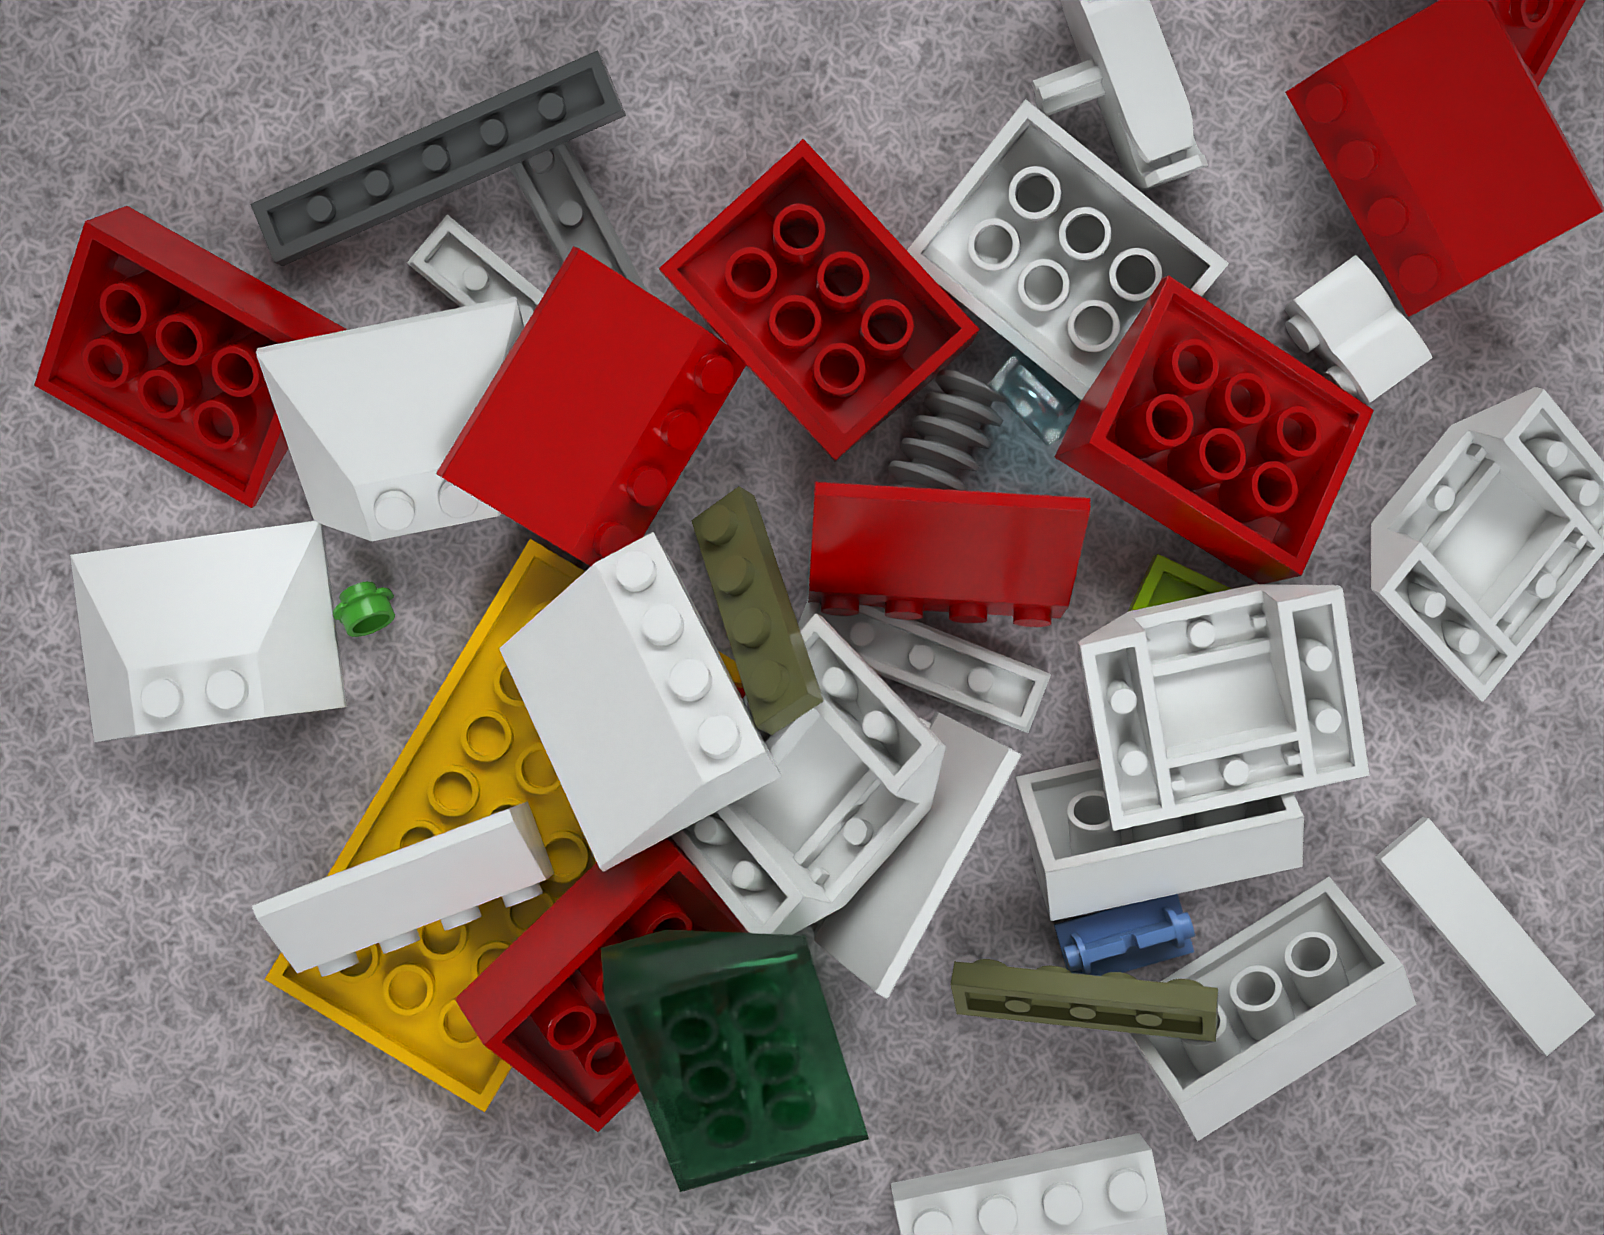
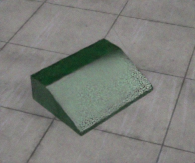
M663 930L601 948L605 1003L680 1192L869 1139L806 935Z

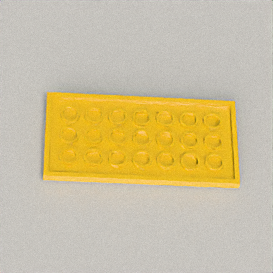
M529 539L327 876L528 801L555 873L548 879L539 882L543 894L510 907L505 906L502 896L478 905L482 915L480 918L444 931L441 920L417 928L420 940L383 954L379 943L356 951L359 963L321 977L318 966L296 973L281 952L264 979L483 1112L490 1106L512 1067L483 1045L455 1001V998L596 863V859L499 649L585 572L532 539ZM718 651L733 681L742 683L735 660Z

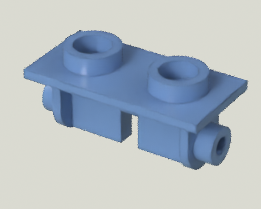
M1178 894L1119 906L1054 924L1066 969L1076 974L1102 976L1109 972L1123 973L1194 952L1191 938L1195 937L1193 924L1188 912L1183 913Z

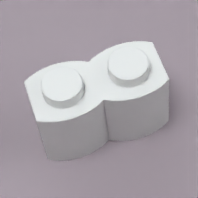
M1356 255L1296 297L1284 308L1291 318L1285 322L1290 337L1301 350L1306 353L1314 350L1322 359L1328 369L1323 373V377L1366 405L1432 359V355L1420 335L1404 315L1394 307L1390 297L1376 276Z

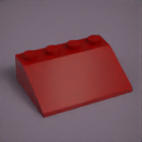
M1439 0L1343 54L1285 92L1408 317L1433 306L1604 212L1603 204L1490 0Z
M804 139L796 144L659 268L661 274L834 462L840 459L931 382L939 371L944 370L973 343L980 330Z
M124 206L84 222L34 386L246 506L253 508L256 506L289 448L256 356L257 348L345 331L347 329L131 207Z
M573 246L436 474L587 565L592 566L595 562L643 538L746 365L728 345L708 330L580 248Z
M1168 275L1162 278L1081 400L1054 457L1257 584H1268L1302 576L1374 410Z
M815 482L808 603H820L822 613L835 616L859 614V605H868L884 608L885 616L894 619L923 618V611L949 612V620L959 623H983L987 621V615L1013 616V624L1019 626H1050L1052 618L1060 619L1070 604L1090 515L1091 498Z
M667 837L604 872L596 862L455 998V1001L485 1047L595 1131L599 1132L753 982L782 951L775 944L768 948L760 947L683 850L670 837Z

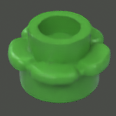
M370 581L352 585L339 595L341 603L334 608L333 618L339 620L344 625L346 633L351 637L372 634L386 627L394 620L395 613L390 604V600L394 597L393 592L384 587L377 589L375 583Z

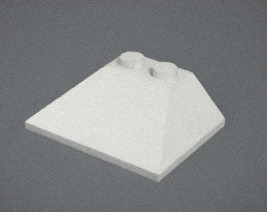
M517 296L257 348L256 356L314 521L369 541H377L497 517L502 514L438 476L436 472L524 329Z
M1534 387L1452 424L1371 523V590L1473 697L1481 702L1488 697L1604 553V462L1545 389Z
M316 521L70 555L94 742L347 707L336 622L333 618L334 607L322 524Z
M1253 584L1142 608L1123 614L1077 642L1109 822L1113 831L1369 776L1343 588L1339 585Z
M816 613L800 632L824 701L773 735L758 729L782 777L671 835L760 947L765 948L841 909L851 900L932 808L946 747L822 616ZM745 695V697L743 698V701H744V703H745V705H746V707H747V709H748V711H749V713H750V715H751V717H752V719H753V716H752V713H751V710H750V707H749V704H748V700H747V697H746V695Z

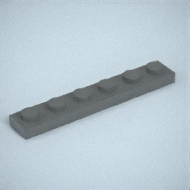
M597 50L250 205L274 263L285 266L625 117L626 113L604 59Z

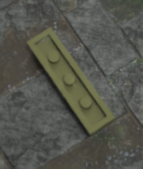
M738 486L691 521L755 726L773 735L824 700L755 496Z
M980 959L973 963L954 961L950 985L956 1014L1216 1042L1218 988L1205 987L1194 980L1173 979L1165 983L1137 980L1132 975L1122 972H1109L1102 976L1076 974L1065 968L1052 965L1041 966L1037 969L1008 967L1004 963L992 959Z

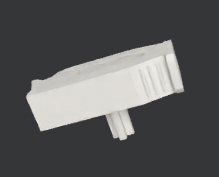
M1060 0L1082 63L1033 80L1031 85L1035 92L1034 100L1037 108L1041 109L1042 113L1046 116L1096 98L1125 177L1140 192L1190 175L1193 171L1207 167L1208 163L1205 155L1198 149L1193 136V119L1188 99L1150 0Z

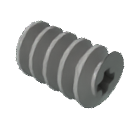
M951 370L939 371L935 381L945 394L927 393L923 403L934 417L919 415L913 419L912 427L923 440L904 438L902 440L900 449L911 462L891 461L888 471L900 485L890 484L889 486L967 491L968 488L955 473L957 469L977 472L980 465L968 454L967 450L970 446L989 449L991 442L979 428L981 424L1001 426L1003 419L991 408L993 401L1007 403V399L985 384L962 373Z

